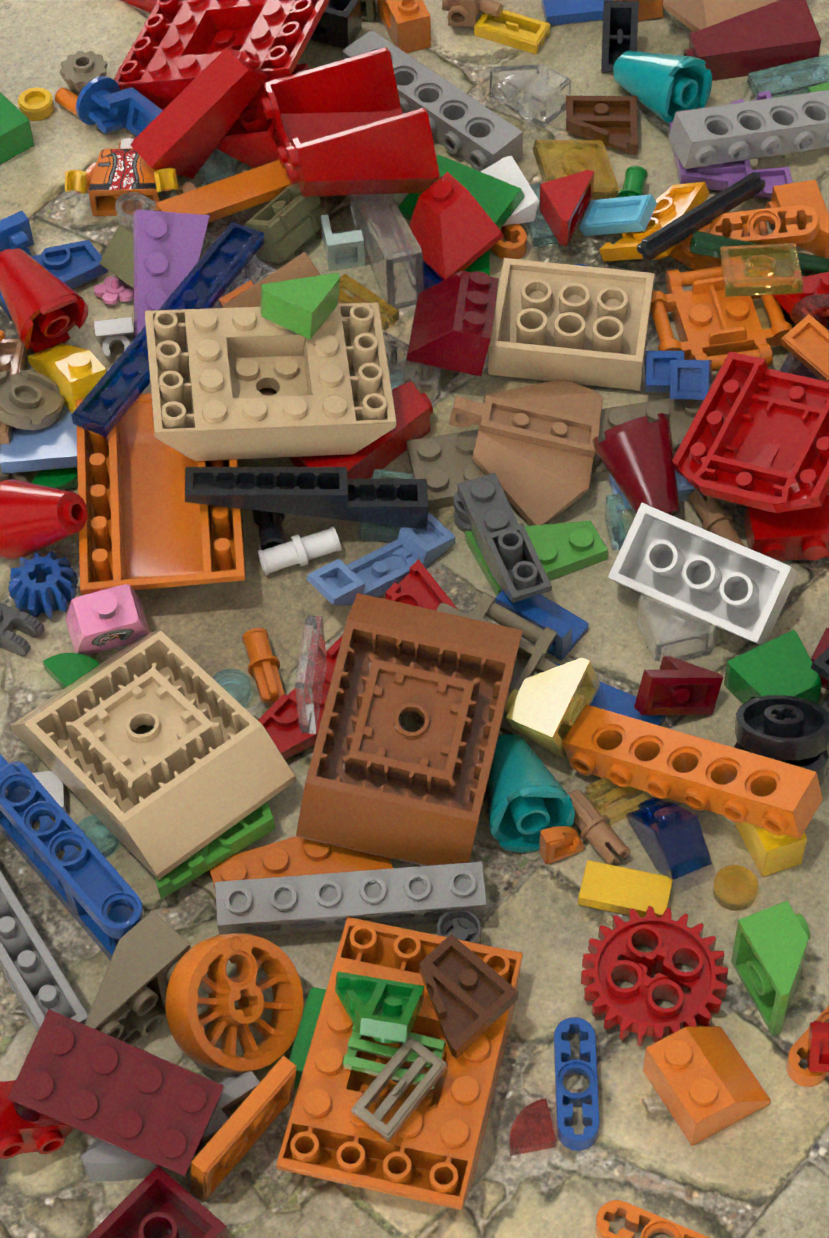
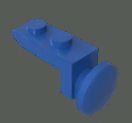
M100 76L91 80L82 89L76 102V113L80 120L87 125L97 124V127L105 134L127 128L134 135L138 136L163 111L133 87L120 91L118 83L107 76Z

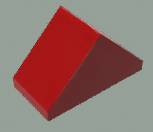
M584 170L540 184L539 210L557 241L562 246H568L593 198L595 171Z

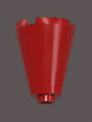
M6 249L0 253V291L21 343L27 350L32 348L35 353L61 343L64 344L71 338L67 332L75 324L79 329L84 325L89 314L87 303L79 294L22 249Z
M8 479L0 481V557L9 560L20 559V557L24 558L35 553V550L39 551L81 531L88 517L87 506L83 498L74 492L20 480Z

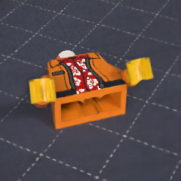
M126 138L120 141L119 148L103 149L100 151L97 162L92 163L86 171H66L65 192L89 193L93 216H132L136 209L155 211V204L160 202L159 192L179 189L176 169L164 168L157 170L151 168L131 147L130 144L134 139Z

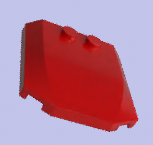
M729 351L672 459L675 470L702 495L773 513L822 506L829 492V382L768 369L765 359Z

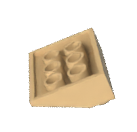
M504 258L491 340L488 348V375L543 381L565 380L581 385L640 391L655 273Z

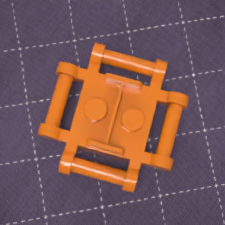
M741 260L729 261L726 266L679 272L678 269L666 271V285L669 294H664L662 291H653L650 309L660 341L659 351H684V360H712V371L720 370L729 351L765 359L768 367L773 365L771 347L781 346V338L792 329V325L785 320L780 304L771 295L776 285L773 275L764 274L757 277L754 281L746 282ZM692 286V290L684 291L683 287ZM762 298L771 328L762 329L752 301L753 299ZM668 312H671L680 342L674 338L667 316Z

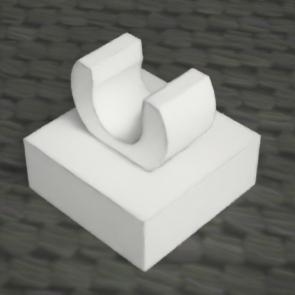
M132 317L94 321L98 343H103L102 350L107 359L111 358L110 348L114 343H122L125 355L131 356L132 345L129 339H134V322Z

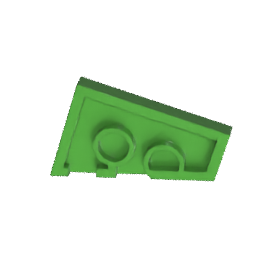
M591 521L524 526L549 581L608 559V549ZM465 531V541L497 596L502 589L488 568L472 532Z
M268 801L161 879L157 880L155 878L161 900L276 829Z

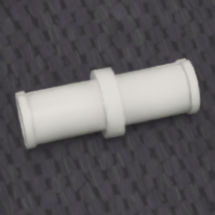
M332 526L329 529L300 538L299 534L292 536L289 542L257 552L266 576L269 573L299 564L300 567L306 566L309 560L336 551H342L336 529Z

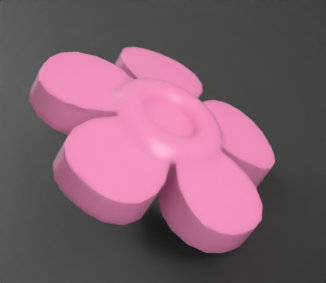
M108 276L104 279V284H98L94 287V294L102 298L103 303L113 305L118 303V299L123 302L132 300L134 298V288L123 280L120 282L117 276Z

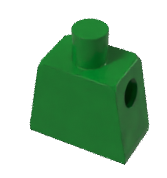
M795 630L727 661L724 685L742 704L751 699L767 695L793 696L818 704L822 688L821 678L818 673L811 669L812 661Z

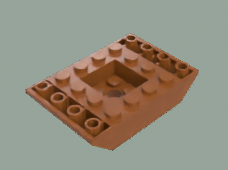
M357 593L346 621L305 782L296 837L420 866L470 863L523 630ZM406 712H416L423 717L424 725L418 731L408 732L400 726V717Z

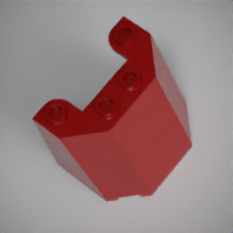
M381 48L263 83L266 97L261 98V105L266 119H272L280 143V146L276 147L282 168L286 169L290 184H297L303 197L423 193L439 179L440 174L428 112L425 108L403 114L391 53L388 48Z

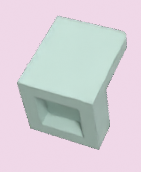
M328 214L320 215L322 241L329 271L365 266L362 230L354 229L332 233Z

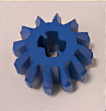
M35 550L33 559L28 560L20 557L19 567L11 568V581L9 582L8 590L10 597L13 598L20 612L29 611V614L35 618L41 613H45L51 619L55 610L66 613L67 602H71L72 599L76 598L78 584L76 572L73 571L66 557L58 559L53 550L45 557H41Z

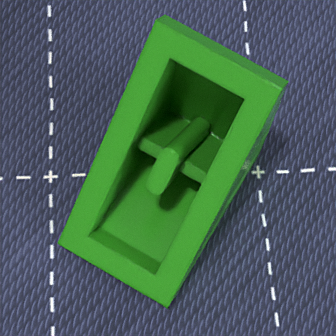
M331 273L261 284L260 312L262 317L310 340L338 305L339 274Z

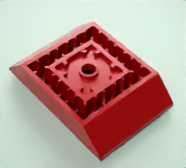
M157 0L142 30L119 67L114 80L118 83L120 91L133 87L161 110H164L226 47L239 52L245 49L255 55L261 62L259 67L268 76L265 82L292 75L330 0ZM264 85L260 87L246 107L262 106L261 98L266 97Z

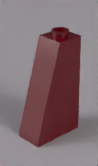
M778 0L690 33L689 48L684 49V56H692L704 60L707 63L704 64L706 69L711 70L712 81L818 66L821 38L806 0Z

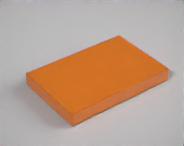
M283 1056L191 1162L190 1192L200 1200H207L293 1100L296 1065Z

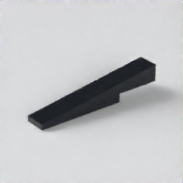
M186 467L185 502L427 530V479H347V467Z

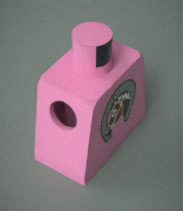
M130 584L116 586L72 599L65 618L74 652L86 656L131 644L144 634L150 633L141 599Z

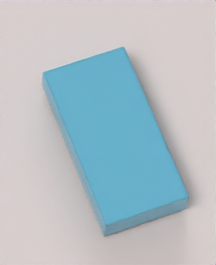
M652 194L591 200L579 229L584 236L645 231L657 202Z

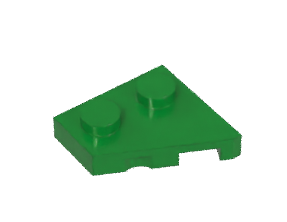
M338 971L336 974L335 992L359 1035L373 1037L374 1040L381 1043L389 1044L398 1041L406 1043L423 1004L425 986Z

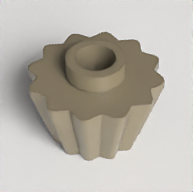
M78 51L75 55H68L67 60L61 62L62 69L60 74L70 90L79 96L82 89L91 80L100 76H106L108 63L103 60L101 54L95 55L93 51L86 53Z

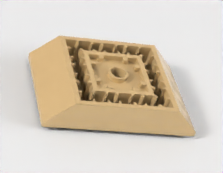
M378 302L338 304L310 340L263 318L260 307L145 311L155 438L194 461L355 454L396 427L395 409ZM262 388H272L277 393L274 395H263L259 390Z
M161 630L144 634L10 725L12 731L157 880L161 879L296 781L294 773L264 726ZM141 725L154 726L151 731L145 734L134 733L135 729Z

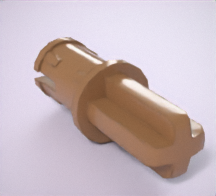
M576 789L567 793L575 809L574 823L581 831L580 838L585 842L589 841L606 864L620 865L621 862L613 854L611 848H614L624 860L630 855L631 849L623 843L610 827L609 817L607 815L601 816L581 790Z

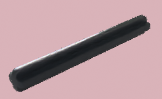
M752 172L644 238L637 245V251L642 254L644 260H652L694 232L710 224L716 217L731 211L760 193V190L765 188V180L761 179L759 173Z

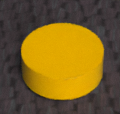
M34 87L27 89L18 97L19 110L30 121L44 120L54 111L52 94L44 88Z

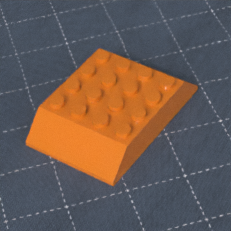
M151 393L76 399L78 495L83 498L88 511L87 522L84 528L79 531L81 595L124 584H130L133 590L246 580L242 509L185 502L186 467H239V459L194 461L156 439Z

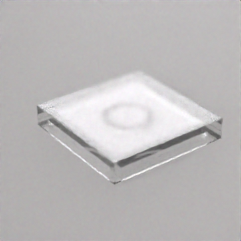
M308 615L305 618L295 682L299 728L302 733H317L327 666L322 616Z

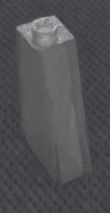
M350 195L352 220L356 230H362L364 251L388 311L416 305L418 294L424 291L422 250L392 195Z

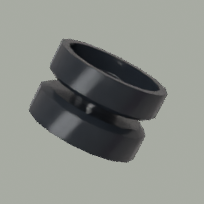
M787 695L758 697L747 701L739 707L735 720L737 742L734 748L817 772L819 785L823 784L827 776L829 760L827 752L829 745V713L825 709L804 698Z

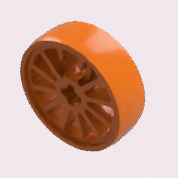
M246 933L216 935L193 946L176 964L166 991V1017L175 1042L192 1061L216 1072H253L278 1060L293 1043L304 1008L301 980L290 958L274 943ZM228 960L236 964L237 967L236 975L230 978L226 971ZM262 966L266 972V977L256 982L257 971ZM199 986L209 994L208 998L198 996ZM272 987L273 1002H264L262 991ZM197 1004L207 1005L208 1010L198 1016ZM263 1009H271L273 1012L270 1025L260 1018ZM210 1021H212V1023H211V1025L209 1026L208 1030H207L206 1033L204 1034V1031H205V1030H204L203 1025H205V1024L209 1023ZM249 1025L263 1036L258 1044L255 1042ZM220 1036H221V1049H219L218 1047H214V1046L216 1045L218 1039L220 1038ZM237 1037L244 1052L242 1056H236Z

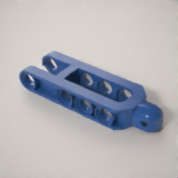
M0 754V831L111 961L119 939L144 918V910L139 896L24 763L20 761L8 763ZM49 816L53 817L56 822H53ZM35 820L40 823L37 831L32 828ZM75 846L79 847L81 849V852L78 851ZM60 849L65 852L62 860L57 858Z

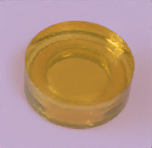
M729 865L722 868L716 874L713 895L720 906L731 911H741L754 903L758 890V881L752 871L740 865Z

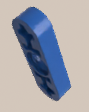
M571 1017L561 1021L554 1033L557 1136L560 1142L568 1149L581 1151L590 1148L596 1142L599 1133L595 1031L589 1022L582 1018ZM575 1033L578 1034V1038L581 1041L579 1059L571 1060V1044L568 1040L569 1034ZM578 1073L585 1076L590 1085L584 1092L572 1093L564 1087L563 1080L570 1074ZM573 1107H582V1124L586 1127H584L583 1134L581 1135L574 1134L573 1127H570L573 1123Z

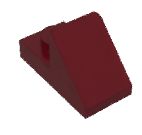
M663 656L659 670H644L634 708L641 715H713L724 677L719 673L680 659Z

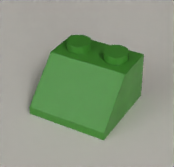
M787 900L738 920L731 958L732 965L772 1036L780 1034L800 979L803 961L806 958V948L810 939V930L806 920L800 913H794Z

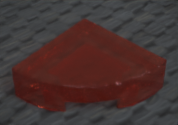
M546 1098L535 1101L525 1107L514 1120L509 1138L510 1156L556 1147L555 1133Z

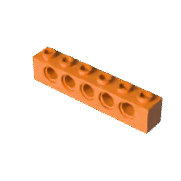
M587 704L562 741L570 767L582 775L601 777L610 780L620 787L630 786L646 791L659 799H672L684 803L694 810H707L717 813L736 823L746 822L759 826L775 835L784 834L800 839L823 800L817 772Z

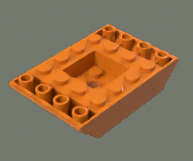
M347 917L276 1163V1169L462 1210L473 1185L513 1019L515 1003L456 1059L450 1052L426 987L424 988L423 1004L411 1029V1033L444 1040L446 1046L442 1060L447 1063L448 1068L436 1082L435 1089H431L396 1135L388 1142L380 1133L372 1130L363 1120L358 1119L351 1112V1109L377 1076L343 1067L342 1063L344 1056L347 1054L348 1041L353 1032V1023L335 992L336 974L339 971L425 986L419 971V963L447 937ZM459 940L515 989H518L523 953ZM362 1035V1040L395 1048L402 1046L397 1043H381L374 1040L373 1037ZM362 1051L357 1053V1058L386 1065L391 1060V1058ZM404 1062L401 1067L410 1068L412 1064ZM424 1067L420 1073L427 1074L429 1068ZM391 1079L367 1110L374 1114L397 1083ZM411 1084L383 1119V1123L388 1124L417 1087L416 1085Z

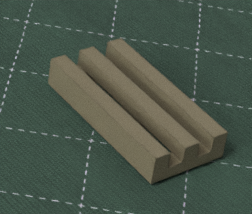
M409 1035L406 1043L402 1044L351 1109L352 1114L358 1119L363 1120L368 1127L374 1131L376 1130L385 1140L390 1142L448 1068L447 1063ZM415 1052L419 1055L375 1113H370L367 1109L410 1054ZM427 1063L432 1065L431 1069L388 1124L383 1123V1119Z

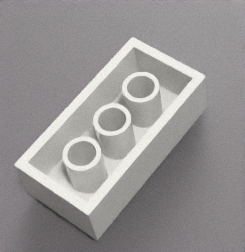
M641 503L608 578L760 646L768 641L798 572L789 565Z

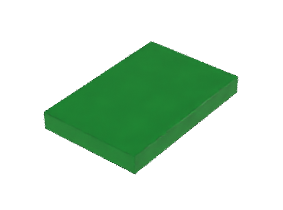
M439 154L436 157L440 174L439 178L447 172L472 194L499 229L502 228L525 197L522 189ZM408 193L397 208L401 217L411 221L419 195L422 193Z

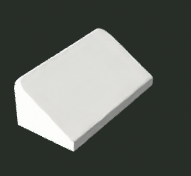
M507 156L481 171L521 188L525 195L503 226L533 222L535 220L538 198L512 156Z

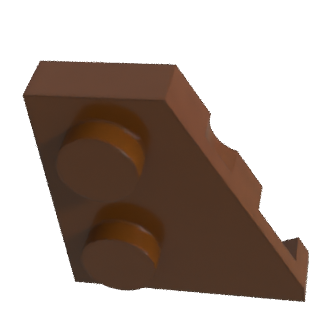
M566 95V131L625 153L637 155V96Z
M452 934L419 963L422 980L450 1052L456 1059L518 1000V990Z

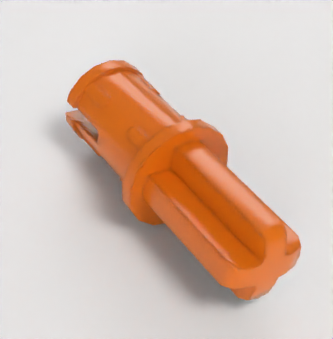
M253 628L246 631L242 638L250 661L247 667L248 673L255 679L261 701L267 703L268 706H272L282 695H285L278 673L280 661L276 656H273L267 630L264 628Z

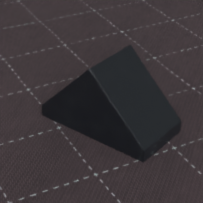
M604 0L601 72H613L615 61L623 53L637 51L639 1Z

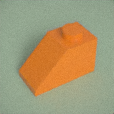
M816 179L773 186L771 202L766 203V208L808 205L815 209L818 214L820 230L816 238L807 243L794 245L817 256L829 258V213ZM806 218L799 219L798 230L806 229ZM785 219L781 220L782 233L787 232Z

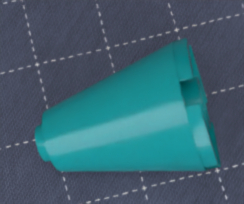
M627 51L615 61L613 67L615 82L632 96H637L638 101L669 125L673 122L676 112L698 109V107L704 108L712 89L711 70L706 69L704 64L707 63L697 57Z
M515 734L499 736L487 785L490 832L493 838L498 840L500 846L505 850L518 853L538 851L541 830L557 826L571 827L573 825L575 809L572 800L523 737Z

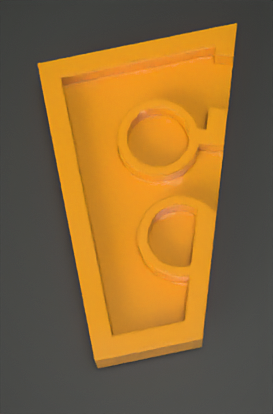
M696 182L672 185L656 199L657 205L645 231L621 233L623 237L615 244L607 242L599 249L603 262L643 259L642 254L637 251V245L647 236L705 202L710 194L706 183ZM674 246L656 256L653 260L668 257Z

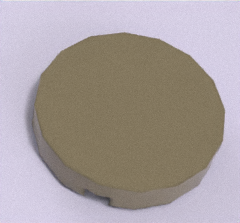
M10 370L0 373V421L18 429L39 430L48 428L59 420L64 407V396L60 395L59 388L53 380L31 370H20L19 374H10Z

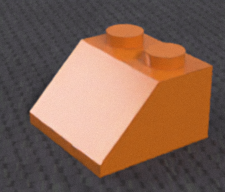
M721 1026L684 1027L646 1047L643 1072L691 1146L771 1103V1099Z

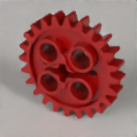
M648 906L646 917L642 918L632 908L630 909L629 921L627 922L614 915L612 922L613 930L601 925L598 933L600 940L590 938L588 943V951L590 953L583 954L582 967L585 970L581 971V984L587 986L584 988V1000L595 1001L592 1004L591 1014L594 1017L606 1013L604 1029L608 1030L618 1024L620 1026L619 1039L621 1040L625 1039L630 1032L637 1033L636 1041L638 1046L643 1044L646 1036H653L654 1043L663 1039V1036L671 1035L684 1027H697V1023L704 1027L710 1026L712 1019L710 1013H720L722 1005L720 999L726 996L727 985L723 982L727 981L728 968L721 966L724 961V951H713L715 949L716 937L709 936L702 939L704 925L700 923L693 928H689L687 926L688 914L686 913L678 921L671 920V908H666L662 917H656L653 907ZM638 945H647L650 946L653 949V951L640 952L634 947ZM678 964H687L690 965L694 970L690 972L679 971L677 968H675V966ZM618 980H626L631 982L634 986L630 988H620L617 985H615L614 982ZM665 999L672 1002L675 1006L662 1008L654 1002Z

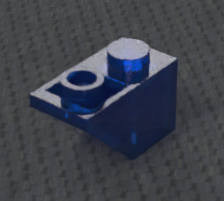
M659 798L645 800L638 805V810L626 814L630 826L656 870L670 879L675 880L712 864L697 815L666 799Z

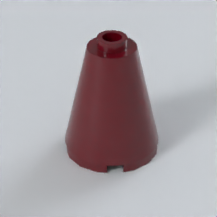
M657 414L659 421L649 423L647 416L624 422L604 431L606 440L601 441L598 437L593 439L596 452L635 514H637L641 503L672 516L680 512L676 470L672 463L674 451L671 424L667 414Z

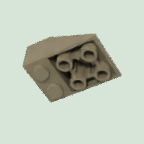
M154 911L150 912L119 939L85 1022V1025L130 1045L136 1042L142 1035L148 1036L153 1033L161 1024L163 1016L166 1015L165 1001L169 979L176 964L191 949L190 944Z

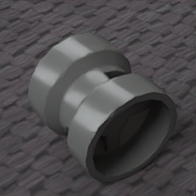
M451 909L439 918L437 935L448 937L452 934L458 940L481 944V922L470 910Z

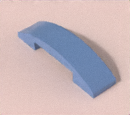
M429 513L427 530L401 527L397 540L347 565L340 559H337L309 573L307 581L332 605H351L354 603L357 593L377 597L384 594L395 582L399 584L409 574V568L418 559L426 568L455 543L456 536Z

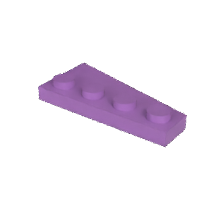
M136 209L134 212L135 359L148 360L145 311L187 309L210 215Z

